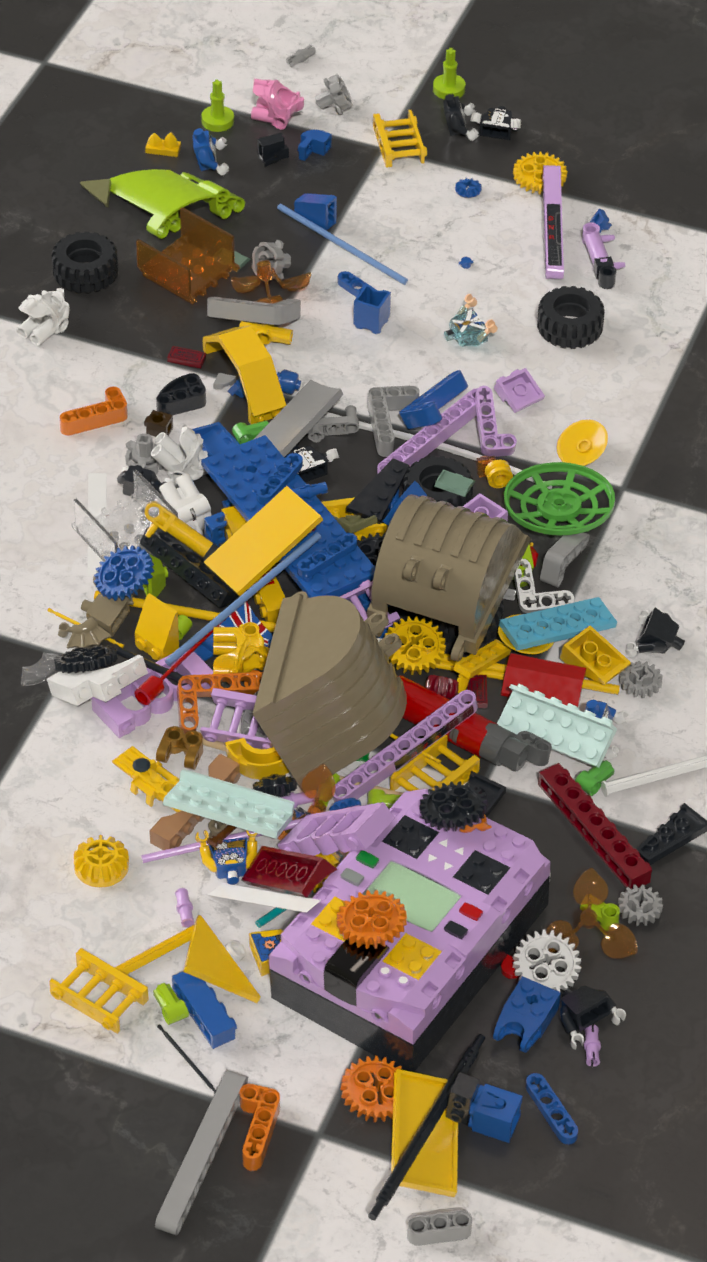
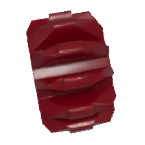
M436 675L428 676L425 685L426 688L447 699L454 698L458 694L459 689L457 680Z

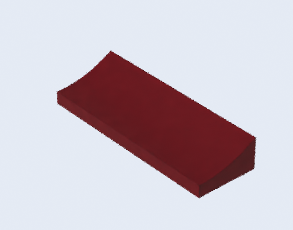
M262 846L241 880L247 885L307 898L311 891L325 877L336 871L337 868L322 857Z

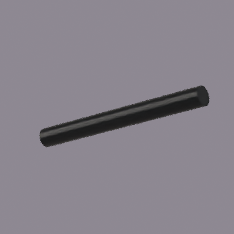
M118 648L117 655L128 660L137 656L123 648ZM143 658L148 669L162 675L169 670ZM172 671L167 677L179 681L183 675Z

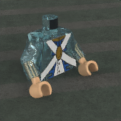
M467 294L465 296L466 304L450 320V330L444 331L446 341L455 339L462 347L469 345L478 346L481 343L487 342L489 333H495L498 329L492 319L484 323L473 308L469 309L477 305V300L471 294Z

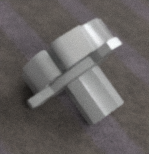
M336 74L328 79H323L328 90L315 97L321 109L335 103L337 111L341 115L343 110L353 106L350 93L341 76Z
M277 240L275 243L260 242L259 247L254 248L252 253V269L254 274L259 275L261 280L276 279L277 282H280L284 279L282 271L283 268L290 267L291 256L283 254L282 248L284 243Z
M142 433L137 436L136 442L130 440L126 443L128 450L125 460L128 468L130 465H140L144 469L154 471L155 474H158V464L159 470L164 469L151 456L152 450L157 446L153 442L151 435Z

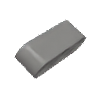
M460 1210L412 1217L408 1222L407 1239L416 1246L467 1239L472 1231V1216L469 1212Z

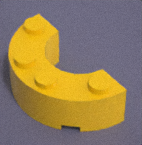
M245 738L225 742L227 757L239 764L240 774L246 777L262 780L263 777L270 776L271 774L286 775L290 772L274 747L269 749L253 748L246 742Z

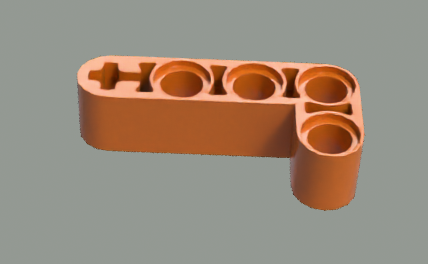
M109 387L105 390L104 402L60 414L61 433L69 436L123 422L128 417L127 401L118 387Z
M246 1084L240 1089V1107L243 1111L252 1113L254 1116L243 1146V1165L247 1170L255 1171L261 1168L280 1113V1094L272 1088Z

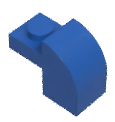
M308 130L302 133L301 143L298 145L299 159L305 161L312 152L324 156L332 147V134L322 130Z

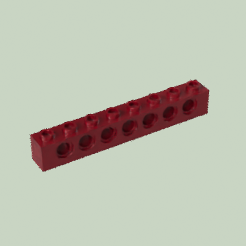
M560 763L540 771L538 786L622 884L632 890L634 885L640 888L642 885L650 883L652 873L650 864L641 858L638 850L628 843L624 835H621L616 829L615 824L605 816L603 810L595 805L591 796L587 795L582 790L581 785L570 776L569 771L564 769Z

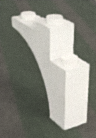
M137 655L125 662L104 669L84 673L72 672L69 674L67 672L62 673L61 671L47 678V682L52 696L78 706L92 697L107 702L121 694L122 688L148 674L143 656Z

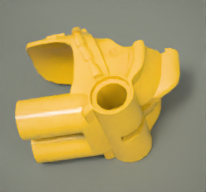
M247 622L239 627H213V655H220L214 660L213 674L247 673L255 668L263 670L270 648L264 645V639L259 633V626L256 623Z

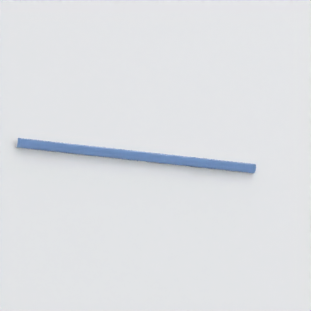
M283 204L278 205L277 209L403 285L408 282V279L305 217Z

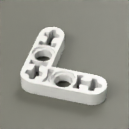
M526 559L521 560L520 564L526 568L524 577H521V569L517 568L514 579L519 608L522 612L531 613L566 605L563 600L558 601L557 605H555L556 600H561L563 596H566V599H570L567 604L574 602V596L568 590L535 593L531 564ZM521 582H527V583H529L530 589H529V590H523V589H521V588H520V583H521ZM547 597L552 601V604L545 606L541 600ZM526 600H528L529 603H534L531 604L530 608H528L527 605H524Z

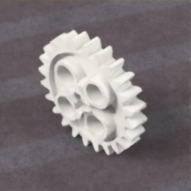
M543 930L542 935L535 931L534 938L528 934L526 937L527 942L521 940V947H516L515 952L517 954L513 956V960H515L513 968H517L514 973L515 976H520L519 981L523 976L560 992V989L563 991L567 990V985L573 987V980L578 979L579 975L577 973L581 970V967L578 966L581 963V958H576L579 956V951H573L575 943L568 945L569 937L564 940L561 939L562 933L556 937L554 936V930L551 931L550 935H547L545 930ZM555 948L558 952L553 954L548 949ZM535 954L538 956V959L533 960L528 955ZM563 967L566 971L558 972L555 968ZM543 973L546 977L538 978L536 974Z

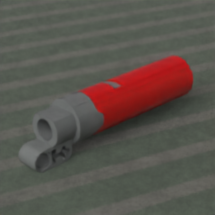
M400 676L407 695L406 709L402 718L417 725L450 701L432 690L404 676ZM477 713L471 715L446 734L448 736L447 741L497 766L503 764L514 771L521 770L526 761L538 766L547 765L552 748L550 742L531 732L521 731L516 735Z

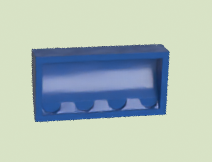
M220 422L192 429L195 431V434H200L201 438L204 439L202 450L207 451L208 457L240 445Z

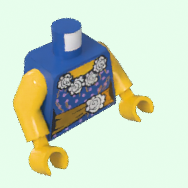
M206 830L204 831L205 839H200L197 832L195 839L201 844L199 849L203 864L211 872H215L217 878H227L228 884H237L239 877L244 876L246 869L249 868L257 855V841H255V837L258 833L250 834L246 830L249 841H247V837L223 840L222 845L218 844V847H214L206 843L209 837Z

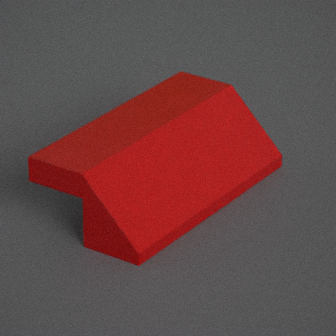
M510 653L501 696L510 697L512 690L509 688L510 685L518 686V684L527 687L530 692L534 693L536 690L545 694V697L548 699L554 697L561 700L562 704L566 706L570 703L578 707L587 668Z

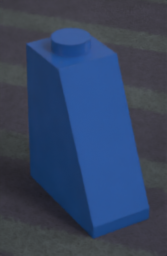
M305 193L294 201V212L326 231L336 224V196Z

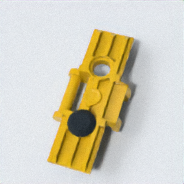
M131 746L112 760L113 764L133 778L130 791L135 795L138 794V788L146 794V804L150 807L154 805L153 801L155 798L163 801L164 797L180 780V778L178 779L162 767V763L149 759L134 746ZM172 808L176 812L182 811L179 809Z

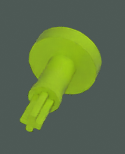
M453 48L446 49L443 74L436 77L433 82V92L441 99H445V96L448 94H453L454 97L458 96L460 98L465 93V81L462 77L456 75L458 64L455 61L456 50H453Z
M218 79L212 82L211 106L204 109L201 115L204 128L213 132L226 131L234 125V112L224 106L225 94L222 92V81H218Z

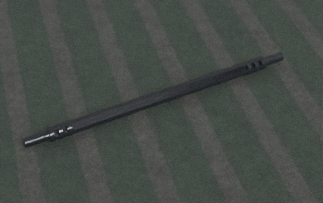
M478 1034L471 1047L466 1049L376 1197V1203L368 1215L371 1220L375 1221L384 1206L389 1204L448 1106L450 1091L459 1072L467 1074L479 1055L478 1050L485 1041L484 1035Z

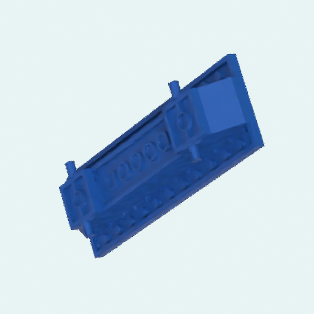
M264 435L201 460V465L227 496L228 500L222 501L223 506L227 508L234 505L248 522L266 505L257 501V489L285 458L268 437ZM283 471L280 474L287 475L289 472ZM296 474L287 486L292 489L302 487L306 483ZM273 482L271 485L277 486L279 483ZM312 496L310 499L301 498L321 515L323 521L316 526L315 531L308 533L279 560V562L283 561L316 532L321 535V539L285 568L300 589L306 592L309 598L317 596L340 597L359 588V585L363 582L373 580L375 566L358 546L351 553L309 578H303L297 574V564L300 560L346 533L317 496ZM332 549L330 552L337 553L339 550ZM317 558V559H315V560H316V561H319V562H322V561H324L325 559H323V558Z

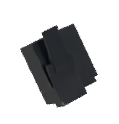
M281 132L258 139V156L265 167L272 163L275 164L279 160L289 158V147L285 145V137Z

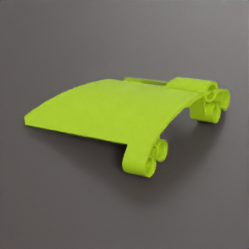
M153 169L134 171L110 178L112 182L110 192L153 214L147 224V231L160 239L165 238L169 230L172 232L180 230L182 220L178 216V210L196 201L203 200L206 203L209 202L210 211L223 219L228 218L232 210L241 212L245 206L243 198L212 181H204L185 172L178 175L171 170ZM193 179V180L197 181L198 184H196V183H194V182H192V181H190V180Z

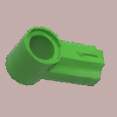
M268 421L251 425L243 422L237 423L232 428V433L238 443L243 444L253 440L269 423Z
M605 760L602 761L599 768L593 767L588 772L586 770L582 771L577 776L575 782L581 785L583 791L593 796L599 791L602 784L601 781H606L614 775L615 769L609 761Z

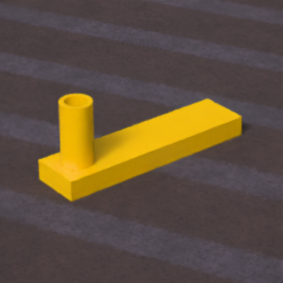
M495 639L480 648L476 655L470 654L455 663L453 670L459 673L457 679L459 683L458 693L467 689L470 678L510 655L511 648Z

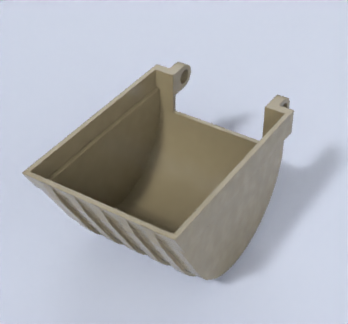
M408 495L396 510L382 542L374 572L372 601L367 609V616L369 618L376 612H384L388 618V605L459 626V636L453 646L451 660L460 661L464 652L476 655L531 538L525 535L516 525L508 523L505 519L499 517L490 518L485 513H474L468 508L462 506L454 507L451 503L445 501L437 502L432 497L425 495ZM384 629L380 631L376 636L380 637Z
M301 591L292 597L283 598L252 714L301 790L305 792L321 786L325 783L326 778L381 745L399 725L406 709L407 695L402 679L396 675L393 664L389 663V657L401 647V639L397 634H389L379 642L376 638V635L389 623V619L384 612H376L364 621L354 604L347 599L337 596L309 598L306 592Z

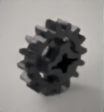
M278 774L263 777L262 780H259L260 782L253 784L254 790L277 797L288 796V793L297 789V782L294 777L291 778V776L286 777V775Z

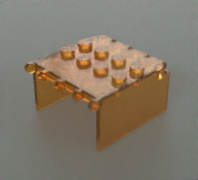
M182 207L180 208L182 237L162 252L138 239L136 241L137 267L140 268L143 276L194 304L197 301L195 297L199 294L205 296L208 287H217V281L220 278L227 279L230 276L228 272L232 269L238 271L240 267L235 263L234 236Z

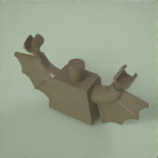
M134 593L131 594L130 599L128 596H125L123 601L120 597L116 601L113 598L109 600L106 596L103 597L102 594H98L93 602L85 599L81 604V610L86 611L87 620L82 624L72 625V627L62 622L59 625L58 636L64 638L68 636L69 632H72L67 644L68 649L91 645L99 646L103 640L114 636L129 614V605L134 604L132 599Z

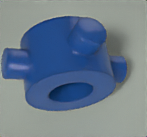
M463 257L459 265L462 268L468 269L474 262L469 257Z

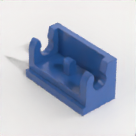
M223 512L204 518V535L218 546L225 542L224 527L227 525V521H224L225 514Z

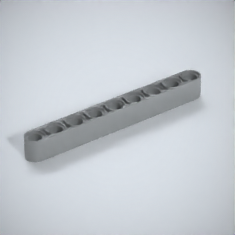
M226 1070L158 1213L155 1229L174 1235L179 1234L240 1103V1089L248 1084V1076Z

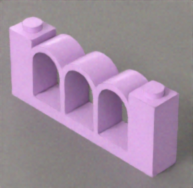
M194 651L173 670L183 676L213 674V670ZM168 655L155 663L170 669L179 659L168 666L165 663V659L170 656ZM147 668L148 674L122 688V693L105 702L92 697V710L118 738H121L135 730V726L146 724L151 718V713L163 714L172 709L174 701H177V686L165 678L163 680V693L166 695L165 697L155 698L149 705L141 704L144 708L140 710H129L121 701L130 696L136 699L135 690L150 676L159 678L162 676V674ZM204 682L201 684L204 689L211 688L208 683ZM187 684L182 686V688L189 690L191 686Z
M384 802L309 814L281 840L278 847L281 850L312 856L319 853L329 855L338 850L342 853L351 850H366L395 818Z

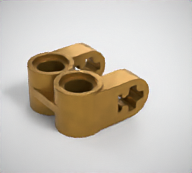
M178 726L167 728L157 748L156 761L167 763L171 754H178L184 751L186 755L184 767L195 770L203 754L202 734L198 731L184 733Z

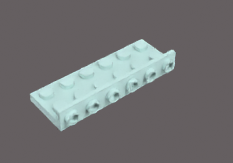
M518 684V686L510 685L509 688L512 690V693L497 722L499 726L516 735L521 731L531 732L550 742L552 745L551 750L594 767H600L617 731V728L612 724V720L606 717L597 718L595 717L596 714L588 710L584 712L579 711L577 706L570 703L566 706L562 704L561 700L554 697L548 699L545 697V694L539 691L530 692L527 687Z
M186 769L181 770L179 782L163 800V805L275 839L292 821L295 805L293 801Z

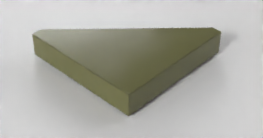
M110 179L80 182L82 188H85L94 198L102 202L105 207H109L112 183Z
M332 515L348 533L357 532L377 523L375 515L369 518H361L360 515H346V518H337Z

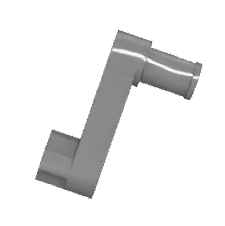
M353 405L347 406L345 408L346 416L321 418L308 432L309 440L320 442L327 435L357 432L359 430V419L357 418L356 407Z

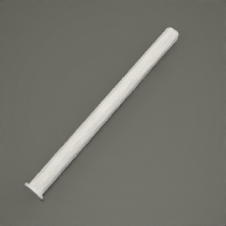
M707 755L608 782L601 781L602 792L607 797L613 792L706 768Z

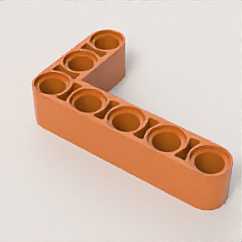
M263 672L182 676L177 685L179 727L184 733L197 730L199 722L197 697H212L213 688L254 695L259 690V681L262 679ZM247 681L250 686L243 687L240 682ZM204 682L208 683L211 688L204 689L201 684ZM228 682L230 687L224 688L220 683ZM187 683L191 686V689L185 690L181 685ZM189 702L193 707L186 709L183 703ZM191 721L194 726L188 728L184 725V722Z

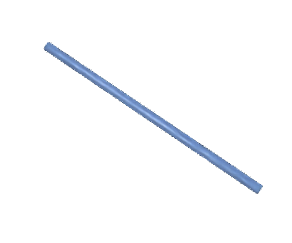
M318 532L313 534L166 658L165 663L168 666L173 664L212 631L213 627L218 626L321 539V535Z

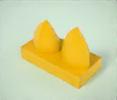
M171 132L166 136L165 140L160 139L154 133L148 138L145 153L178 157L181 142L177 141Z

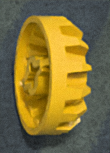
M99 835L98 840L95 841L92 837L87 838V843L81 842L78 845V849L74 851L75 874L80 881L89 886H112L120 882L129 870L128 850L124 848V844L121 841H115L114 837L109 836L108 840H104L103 835Z

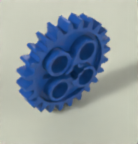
M133 545L130 549L124 546L122 551L120 548H117L116 553L110 552V557L104 556L106 561L99 562L101 567L96 568L98 573L94 574L96 578L94 583L103 597L106 596L109 600L113 598L116 601L120 597L123 601L125 596H128L130 599L132 593L138 595L137 590H144L143 584H149L147 579L153 577L150 574L154 572L152 558L145 549L142 550L139 546L136 549Z

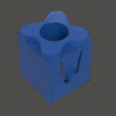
M365 284L354 300L353 325L358 329H369L373 334L381 333L382 327L388 322L390 317L391 292L386 290L378 291L373 286Z
M485 1084V1086L480 1085L469 1110L470 1119L468 1127H471L472 1131L509 1143L521 1116L520 1107L523 1096Z

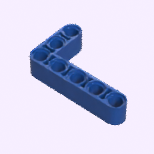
M461 370L452 372L399 411L407 429L430 426L442 420L443 417L438 409L468 387Z

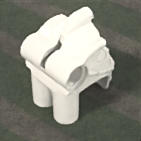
M58 288L57 291L49 292L43 290L42 295H29L28 299L22 302L19 310L28 314L29 318L16 328L21 338L26 339L30 335L31 342L39 346L54 333L58 334L66 330L70 307L64 300V289Z
M183 425L180 443L178 444L164 432L157 435L154 440L157 446L152 450L151 456L168 471L167 474L170 476V479H175L176 484V479L186 473H189L193 481L199 479L203 474H208L201 465V460L207 458L208 453L202 450L204 439L201 438L200 434H195V431Z
M189 473L183 474L176 479L179 486L177 489L172 481L160 486L159 489L164 496V507L203 535L204 518L211 516V507L206 497L199 493Z

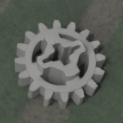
M638 661L636 665L631 662L630 667L628 666L621 672L620 684H623V690L628 689L627 694L633 692L635 697L639 694L642 698H645V694L651 697L653 692L658 693L659 688L662 687L663 675L660 674V669H655L654 664L649 666L647 661L644 664Z
M634 885L632 890L627 887L626 892H621L620 898H618L620 913H622V918L628 917V923L636 921V926H638L640 922H643L647 926V921L654 923L655 918H660V913L663 909L662 898H658V892L652 893V887L647 890L644 885L641 888Z

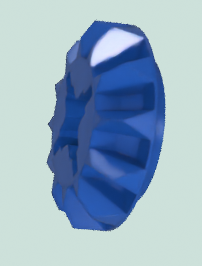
M473 178L460 179L455 185L456 193L463 197H475L482 190V184L479 183V180H473Z
M355 798L343 799L333 803L329 811L356 805L361 806V802Z

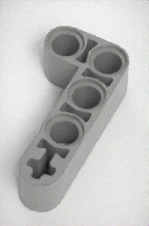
M583 532L563 535L547 551L543 561L540 581L558 588L562 583L566 567L586 548L590 537L589 534Z

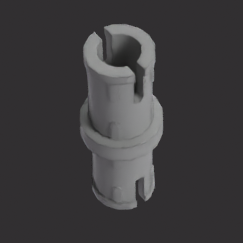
M309 45L304 49L297 50L295 54L286 58L287 64H290L292 67L298 62H304L308 57L316 53L315 47Z

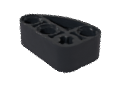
M195 373L180 376L169 382L156 397V410L177 415L203 408L206 405V388L199 375Z

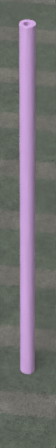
M303 818L292 820L284 830L293 829ZM244 831L228 835L224 840L246 837L249 839V836ZM197 842L141 855L142 861L147 863L198 851L201 844Z

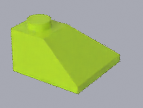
M150 555L154 563L152 566L154 572L150 573L153 577L147 579L149 584H143L146 596L150 593L157 598L166 586L168 571L166 566L163 567L160 559Z

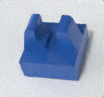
M598 209L590 222L599 225V233L602 230H609L612 226L605 211L602 209Z
M239 378L228 392L232 396L236 394L243 398L245 392Z

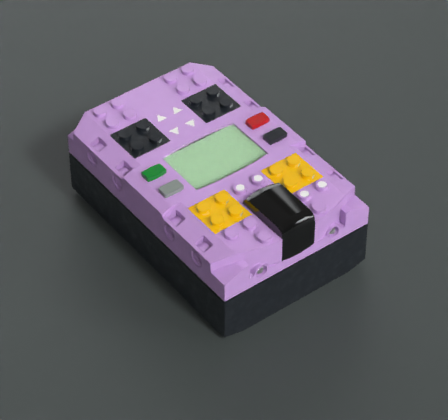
M429 789L408 791L400 796L389 809L395 819L366 850H351L336 867L337 870L329 875L323 882L321 889L312 898L321 901L307 913L300 912L282 932L281 942L269 955L272 999L370 1054L378 1056L379 1059L383 1060L386 1057V1063L389 1064L395 1061L394 1067L401 1066V1070L410 1072L416 1071L549 903L550 861L539 852L533 840L486 818L487 824L492 827L486 831H480L475 828L470 833H464L459 831L461 827H458L457 831L450 828L447 832L445 827L438 830L437 825L431 828L430 823L426 824L425 819L421 818L419 807L420 799H423V794H428ZM367 890L371 894L378 890L379 895L386 891L387 897L394 894V899H400V903L404 904L407 913V925L404 926L405 931L400 932V938L393 937V943L388 940L385 941V947L379 943L376 949L373 944H370L369 948L366 949L365 944L357 947V942L350 944L349 939L344 940L343 934L339 933V928L337 927V913L340 912L339 907L344 906L345 900L351 902L350 896L358 898V892L366 895Z

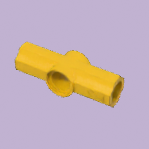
M240 322L239 327L252 326L264 345L270 342L291 345L293 330L275 327L272 324Z

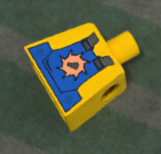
M281 929L249 933V946L261 976L270 973L269 955L281 942V934L283 932Z

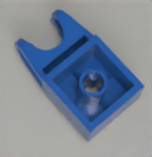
M522 976L502 1009L494 1030L493 1039L499 1041L508 1034H516L522 1038L520 1051L526 1053L538 1038L542 1037L559 1009L561 992Z

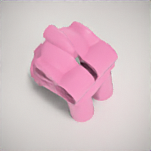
M254 79L253 93L259 96L256 107L252 108L251 119L271 123L277 129H285L294 112L300 111L304 107V98H300V91L292 92L281 84L279 80Z

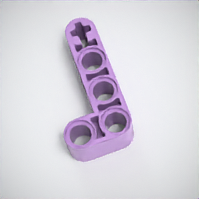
M480 386L476 391L475 407L481 452L486 457L512 455L516 448V437L508 433L498 434L492 390L488 386ZM487 411L489 415H484L482 412ZM484 428H490L492 431H485ZM504 443H510L512 446H505ZM487 444H491V445H493L494 447H493V448H488L486 445H487Z

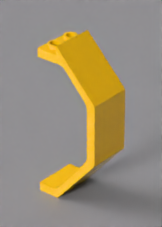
M252 326L235 327L204 336L203 351L206 354L224 349L236 367L248 402L249 423L255 424L273 419L286 406V402L272 357Z

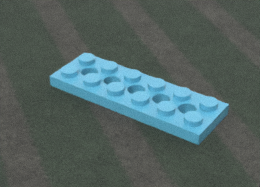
M599 597L501 619L499 626L517 651L573 638L590 625L597 632L615 628L617 625L616 619Z

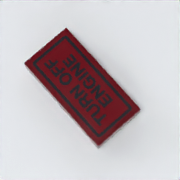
M172 346L167 362L201 369L206 359V353Z
M475 675L470 678L467 690L474 692L478 708H487V675Z

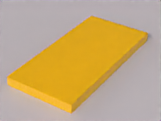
M286 486L210 555L204 563L240 597L322 522L323 518Z
M400 1069L395 1071L391 1173L448 1081L447 1079ZM447 1107L399 1186L455 1197L457 1194L458 1122H454L446 1117Z

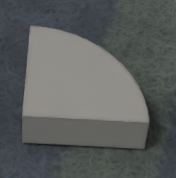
M218 373L213 389H223L225 386L233 385L236 381V376Z

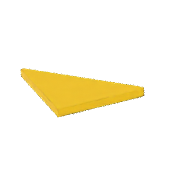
M198 915L183 972L258 1003L261 996L204 918Z

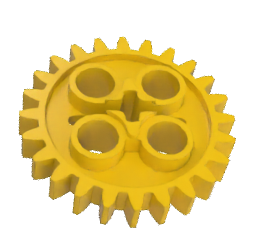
M533 152V155L527 153L526 157L521 156V160L517 159V163L514 164V180H516V184H520V188L526 187V191L531 189L532 193L538 191L541 194V191H543V166H561V186L566 182V166H564L563 161L560 162V158L554 159V154L548 156V153L542 155V152H539V155H536L535 152Z
M408 616L406 622L400 618V623L393 622V628L388 627V633H385V636L397 634L404 644L389 657L391 659L390 663L393 665L397 664L396 670H399L401 667L404 668L403 673L410 670L411 675H413L414 671L417 670L419 675H421L422 669L428 673L430 667L435 669L436 663L440 664L441 658H444L446 645H444L445 638H442L443 632H438V626L432 627V621L425 623V618L418 621L416 616L414 621H412Z

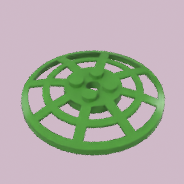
M550 462L534 465L517 473L505 488L504 505L509 515L525 528L549 535H573L592 530L610 517L615 505V492L609 481L593 469L574 463ZM547 472H568L566 480L543 482L539 475ZM575 474L590 478L599 485L589 490L587 487L573 482ZM529 477H532L536 483L524 494L514 491V488L520 482ZM551 485L563 486V488L548 489L547 487ZM575 488L577 490H580L584 494L579 496L570 489ZM540 489L542 493L539 495L538 499L530 497L534 492ZM603 490L609 498L608 508H598V501L595 495ZM510 496L521 500L522 513L513 512L510 507ZM591 500L592 508H581L583 501ZM526 503L536 505L538 511L528 512ZM579 514H589L580 522L575 519ZM595 514H604L597 521L586 526L584 525L587 522H589L595 516ZM542 516L549 521L545 524L536 520L535 517ZM523 519H529L534 524H531ZM568 521L571 525L556 526L555 524L556 522Z

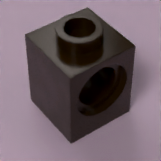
M152 410L144 421L146 434L157 437V435L164 432L169 436L173 430V415Z

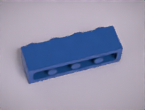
M183 971L173 975V991L179 1000L182 999L188 1013L212 1049L234 1040L235 1030L237 1029L236 1022L232 1017L229 1018L222 1002L219 1003L216 999L214 989L212 987L209 988L206 981Z

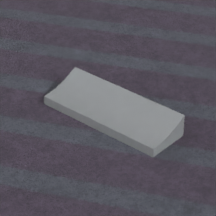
M310 380L254 439L266 435L283 457H285L344 395L342 390Z

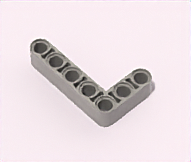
M209 297L207 298V316L281 325L301 318V300L286 299L271 304Z
M410 385L373 387L369 389L367 407L377 453L380 456L388 457L394 450V433L389 411L402 410L417 399L420 393L418 387Z

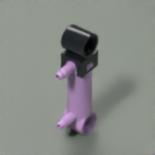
M593 222L586 223L583 226L582 243L586 245L594 265V275L598 279V285L601 288L611 289L615 286L616 269L624 268L625 262H613L612 257H608L603 242L614 240L615 236L600 235L598 224Z

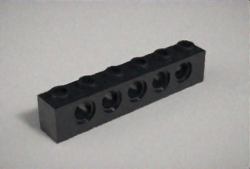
M146 528L139 542L143 547L219 608L229 606L235 601L237 594L205 565L201 557L160 528L150 538L146 537L145 534L148 530Z

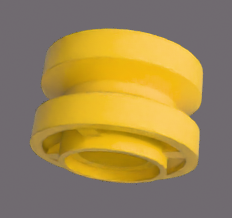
M505 460L492 461L485 468L488 483L493 488H503L513 478L509 463Z

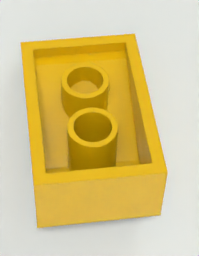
M150 593L146 596L135 630V645L137 648L145 651L158 661L174 653L179 648L178 612Z
M591 625L564 644L560 659L565 664L587 668L585 676L603 685L631 665V662Z

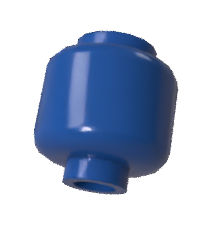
M283 369L281 373H277L283 393L292 395L295 390L299 391L301 380H298V373Z

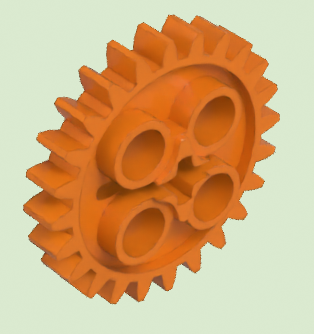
M367 890L366 895L358 892V898L350 896L351 902L345 900L344 906H340V912L337 913V927L339 928V933L343 934V939H349L350 944L357 942V947L365 944L366 949L369 948L370 944H373L376 949L379 943L385 947V941L387 940L393 943V937L400 938V932H404V926L407 925V913L404 904L400 903V899H394V894L387 897L386 891L381 895L378 894V890L374 894Z
M369 1056L366 1057V1062L358 1059L357 1065L351 1063L350 1069L347 1068L345 1075L342 1077L340 1090H342L341 1097L346 1098L345 1106L351 1105L350 1112L357 1110V1117L364 1114L366 1121L370 1116L373 1117L374 1122L377 1121L378 1117H381L382 1121L385 1122L387 1115L393 1119L394 1073L397 1069L401 1070L402 1067L398 1066L395 1068V1061L389 1064L386 1063V1057L382 1061H379L378 1056H375L374 1061H371Z

